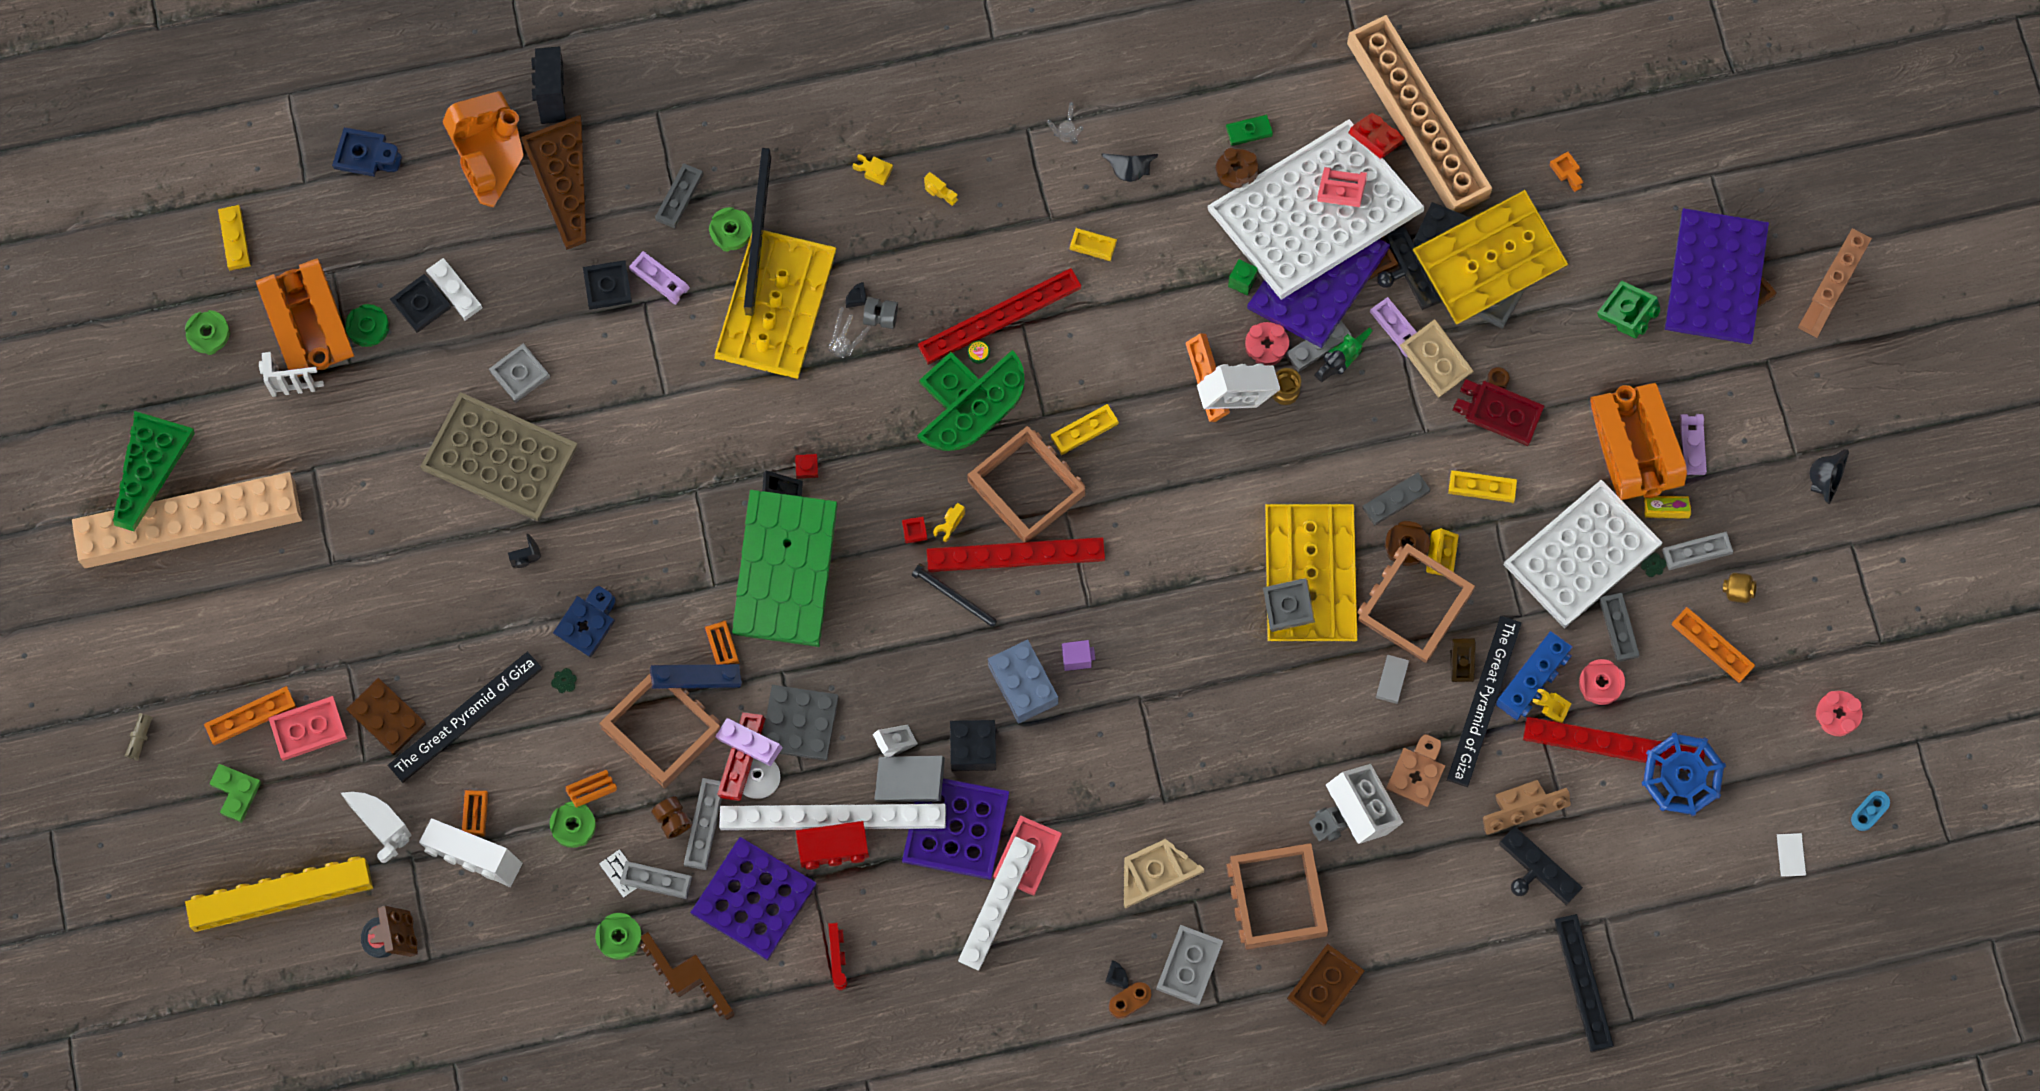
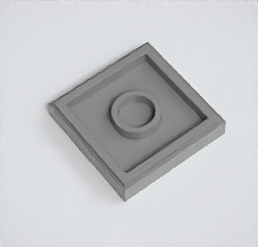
M524 343L489 368L490 373L515 403L550 378L548 372Z

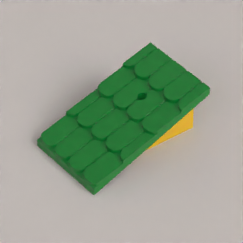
M750 490L732 633L734 635L820 647L838 506L837 501Z

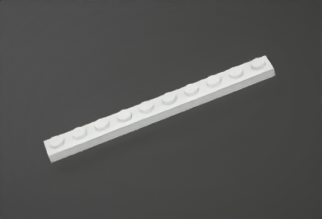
M946 805L720 806L719 828L720 830H802L864 821L865 829L946 828Z

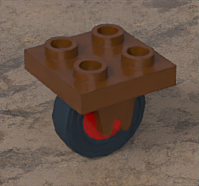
M389 906L377 908L379 917L369 920L363 927L361 933L363 950L375 958H385L392 954L408 957L418 955V942L414 935V921L410 911Z

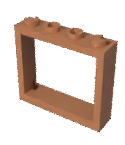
M1028 426L967 475L968 483L1022 542L1031 541L1085 496V485L1081 482V478L1078 476L1075 478L1070 472L1071 468L1065 461L1061 462L1056 457L1055 450L1050 445L1046 446L1041 441V435L1036 433L1035 430L1032 431ZM1026 442L1030 444L1074 492L1030 529L1027 528L983 479L984 476Z
M1406 544L1404 548L1400 546L1393 558L1396 561L1392 567L1388 565L1381 576L1384 579L1381 584L1378 585L1376 583L1369 594L1372 597L1369 602H1364L1357 613L1360 616L1358 619L1364 625L1427 664L1475 590V586L1411 545ZM1408 555L1413 556L1463 588L1423 650L1369 617L1371 611Z
M649 674L599 724L601 729L665 789L716 739L715 736L721 728L719 726L721 722L713 714L709 716L704 712L705 707L697 699L693 701L688 696L689 692L686 688H668L709 729L663 772L614 725L652 686Z
M1311 843L1230 856V864H1226L1228 877L1233 878L1234 885L1230 886L1232 899L1237 900L1238 908H1234L1236 921H1241L1242 930H1239V938L1241 943H1245L1246 950L1327 936L1328 928ZM1302 855L1315 927L1252 937L1239 865Z

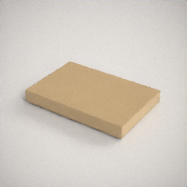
M1435 319L1399 345L1438 398L1474 372Z

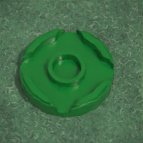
M364 304L349 313L346 318L345 329L353 343L361 347H371L385 339L389 332V321L387 315L380 307Z

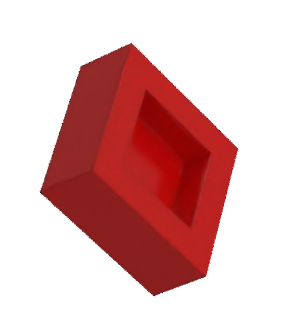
M817 454L795 455L796 479L818 478Z
M924 516L902 520L905 543L927 540Z

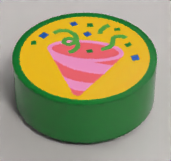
M974 341L969 345L968 357L972 362L981 364L988 360L990 351L985 342Z

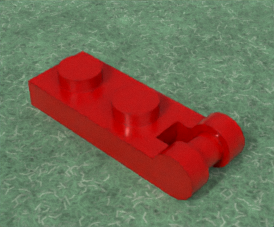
M828 923L833 983L837 990H844L848 984L845 974L842 973V965H846L845 951H840V943H844L843 929H839L838 923Z

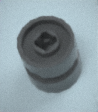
M867 297L863 324L870 326L880 324L882 328L894 329L898 313V302L885 300L882 303L878 298ZM877 310H881L880 316L876 315Z

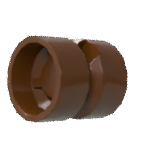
M676 796L663 800L651 811L657 822L662 823L661 829L668 839L681 835L693 824L687 813L682 812L683 806Z

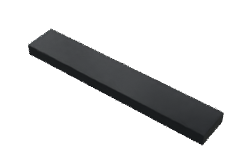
M1574 914L1557 918L1554 922L1590 1053L1613 1048L1612 1037L1578 915Z

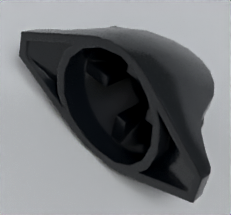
M1101 153L1102 158L1111 164L1115 175L1120 180L1126 182H1133L1139 180L1143 175H1150V162L1158 157V154L1125 156Z
M1843 449L1833 456L1821 457L1810 468L1809 475L1813 483L1811 491L1823 494L1825 502L1829 505L1842 479L1849 455L1848 449Z

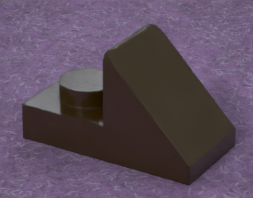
M1475 638L1452 639V650H1450L1452 682H1474Z

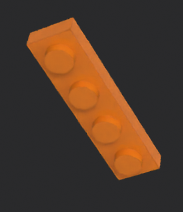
M1202 333L1186 342L1198 384L1204 380L1205 376L1216 370L1207 335ZM1229 408L1206 409L1209 422H1216L1230 413Z
M1688 607L1672 622L1671 625L1738 683L1755 667V664Z
M286 686L205 723L204 726L212 744L215 746L269 721L270 717L297 707Z

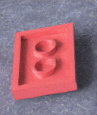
M333 696L269 718L282 761L347 739Z
M1020 816L994 872L993 879H996L1016 836L1036 845V849L1017 888L1035 896L1062 833Z

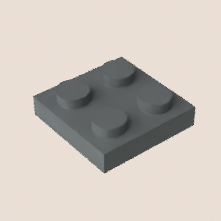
M1306 578L1263 587L1269 626L1272 632L1315 623L1309 584Z

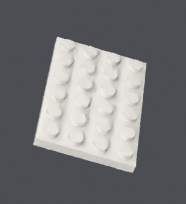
M1600 480L1504 562V566L1565 629L1658 549L1662 542Z

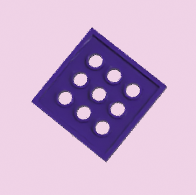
M943 779L941 796L945 799L944 804L946 805V828L909 829L902 863L991 880L1009 791ZM964 800L967 803L966 809L962 811L956 810L954 807L955 802ZM915 802L914 804H933V803H932V802ZM981 804L989 807V812L985 815H980L976 811V808ZM952 822H960L963 826L961 831L952 832L949 828ZM975 826H981L985 832L982 836L976 837L972 834V829ZM926 839H933L936 845L933 849L927 850L923 847V842ZM949 843L956 844L958 847L957 852L948 854L945 851L946 845ZM975 847L979 849L980 855L977 858H970L967 855V851Z
M739 837L690 913L768 961L817 884ZM749 862L753 865V870L747 874L743 873L740 870L742 864ZM764 874L772 876V882L768 885L760 883V877ZM737 881L741 884L738 892H730L728 890L731 882ZM782 886H789L792 891L789 896L783 897L779 894V889ZM751 893H757L760 895V900L756 904H750L747 901L748 896ZM721 900H725L729 903L728 909L722 912L718 911L716 904ZM777 905L779 907L778 914L774 916L768 915L766 912L768 906ZM745 912L748 915V919L744 923L736 922L735 916L737 913ZM757 924H765L767 931L762 935H758L754 932V928Z

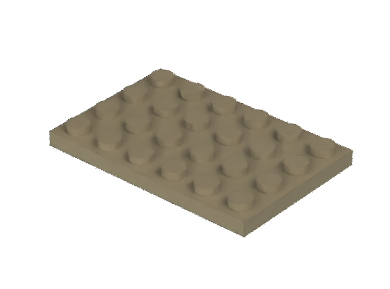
M460 392L420 468L422 471L539 522L577 450L578 444Z

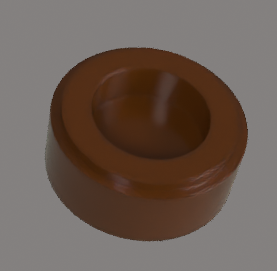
M1501 367L1491 369L1487 376V382L1503 389L1507 387L1510 379L1509 373Z

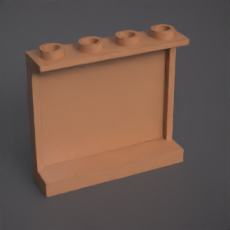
M1853 228L1851 229L1812 298V303L1798 326L1799 329L1818 338L1872 238Z

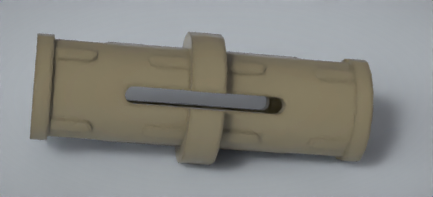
M139 713L134 731L130 733L131 740L125 753V757L129 759L139 760L144 742L148 740L147 733L153 717Z

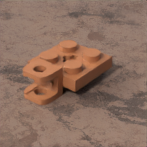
M1425 734L1420 738L1414 752L1403 748L1386 790L1428 808L1445 768V765L1436 762L1441 741ZM1431 744L1433 749L1427 750L1425 745ZM1419 772L1422 781H1417L1415 784L1412 783V778L1409 775Z

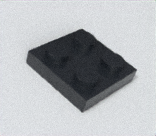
M625 260L583 267L589 310L632 303Z
M425 274L390 298L391 303L416 333L451 308L449 302Z

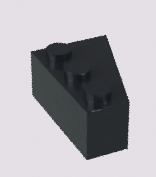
M561 47L535 48V57H531L532 70H535V73H531L532 85L535 86V88H532V99L537 101L541 124L563 122L566 120L564 104L566 103L563 93L564 68Z

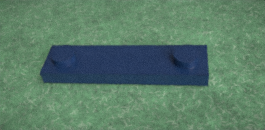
M739 664L651 665L650 667L652 689L739 688L742 684Z

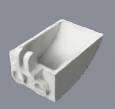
M359 792L341 793L348 805L385 846L377 854L378 859L382 863H386L393 856H397L398 853L395 849L405 846L410 840L409 837L412 836L401 819L386 803L377 797Z

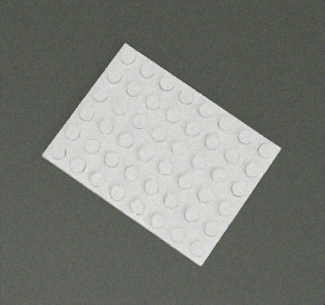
M1350 119L1260 173L1251 184L1249 182L1242 184L1243 187L1234 189L1208 205V211L1252 265L1258 268V272L1281 300L1424 211V206L1385 160L1377 157L1348 133L1354 125ZM1324 167L1360 174V172L1367 173V182L1360 207L1318 202L1317 196ZM1330 178V180H1334V181H1342V182H1349V183H1356V184H1358V182L1345 181V180H1338V179H1331V178Z

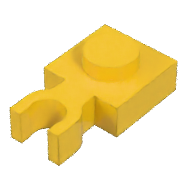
M858 154L857 159L862 161L863 164L857 165L853 163V169L859 172L865 171L864 176L866 179L884 186L893 170V165L876 157H873L870 162L866 157Z
M931 172L924 177L925 189L932 196L937 195L941 199L944 198L952 206L958 201L956 198L958 194L948 189L946 184Z
M1538 689L1537 692L1542 695L1541 701L1533 699L1532 702L1544 706L1543 714L1555 722L1563 723L1571 703L1557 693L1549 694L1544 689Z

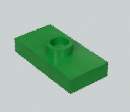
M1267 115L1226 124L1231 146L1273 136Z

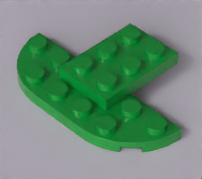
M1011 350L980 379L952 352L945 356L919 380V383L946 410L917 435V438L927 446L943 451L960 450L977 442L1017 405L1022 396L1025 383L1024 369L1017 354Z

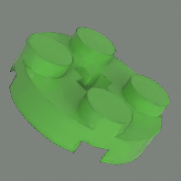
M731 207L723 208L716 212L709 226L712 241L723 251L737 250L745 246L749 242L753 230L748 214ZM731 225L732 227L736 226L737 228L735 229V232L730 233L726 232V230H728L727 226Z
M212 310L195 313L190 317L185 326L187 342L199 353L215 354L216 351L225 346L230 336V329L225 318L220 313ZM212 328V334L204 336L203 330Z
M567 802L553 812L550 818V829L554 839L559 844L575 848L585 846L593 837L596 821L593 813L586 805L576 808L573 802ZM573 819H576V823L579 825L578 828L570 830L567 823H571Z
M614 913L607 916L596 929V943L602 953L611 959L621 960L636 954L642 941L640 926L633 918L624 913ZM617 931H621L625 935L621 942H617L616 939L612 938L613 935L617 934Z

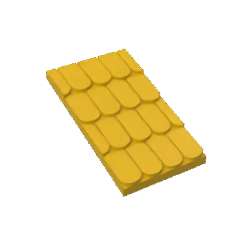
M1525 190L1413 249L1456 325L1568 265Z
M764 230L755 310L753 316L745 315L744 300L752 239L751 233L714 359L725 360L726 362L746 365L747 367L798 379L834 262L836 247Z
M1265 504L1266 587L1306 578L1309 584L1315 623L1272 632L1267 614V640L1357 641L1354 504Z

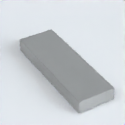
M1726 531L1663 548L1662 552L1668 570H1673L1733 554V549Z
M625 861L620 884L687 899L692 876Z

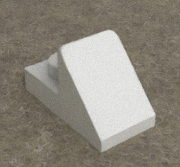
M908 725L880 729L873 734L878 747L885 757H894L918 744Z

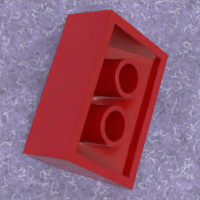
M864 821L795 830L802 868L806 867V869L812 870L824 864L839 866L845 861L860 863L869 858Z

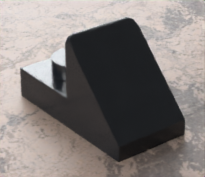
M764 471L762 491L802 497V480Z

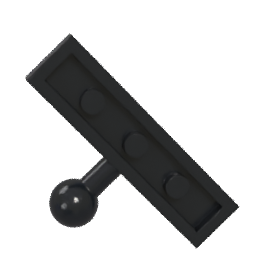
M1405 226L1386 234L1384 238L1390 244V249L1400 269L1394 272L1382 271L1377 277L1378 284L1383 288H1389L1395 280L1405 277L1421 310L1441 303L1442 299L1413 251L1416 247Z
M1515 826L1499 842V845L1529 871L1523 878H1517L1512 882L1511 891L1514 895H1526L1529 890V884L1535 878L1566 906L1582 890L1583 887Z

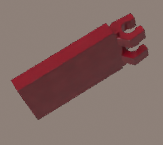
M1465 379L1460 392L1473 396L1472 401L1469 403L1458 398L1452 411L1466 415L1465 418L1472 424L1528 446L1545 405L1486 381H1483L1482 384H1477Z

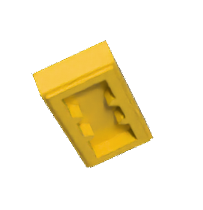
M1076 228L1070 244V250L1111 261L1117 239Z

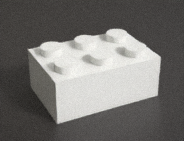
M1262 363L1254 366H1246V364H1239L1237 366L1220 365L1216 367L1213 373L1205 376L1204 380L1197 385L1204 409L1257 408L1280 390L1274 366H1264Z
M1371 764L1344 771L1326 784L1331 797L1334 799L1358 844L1386 836L1404 823Z

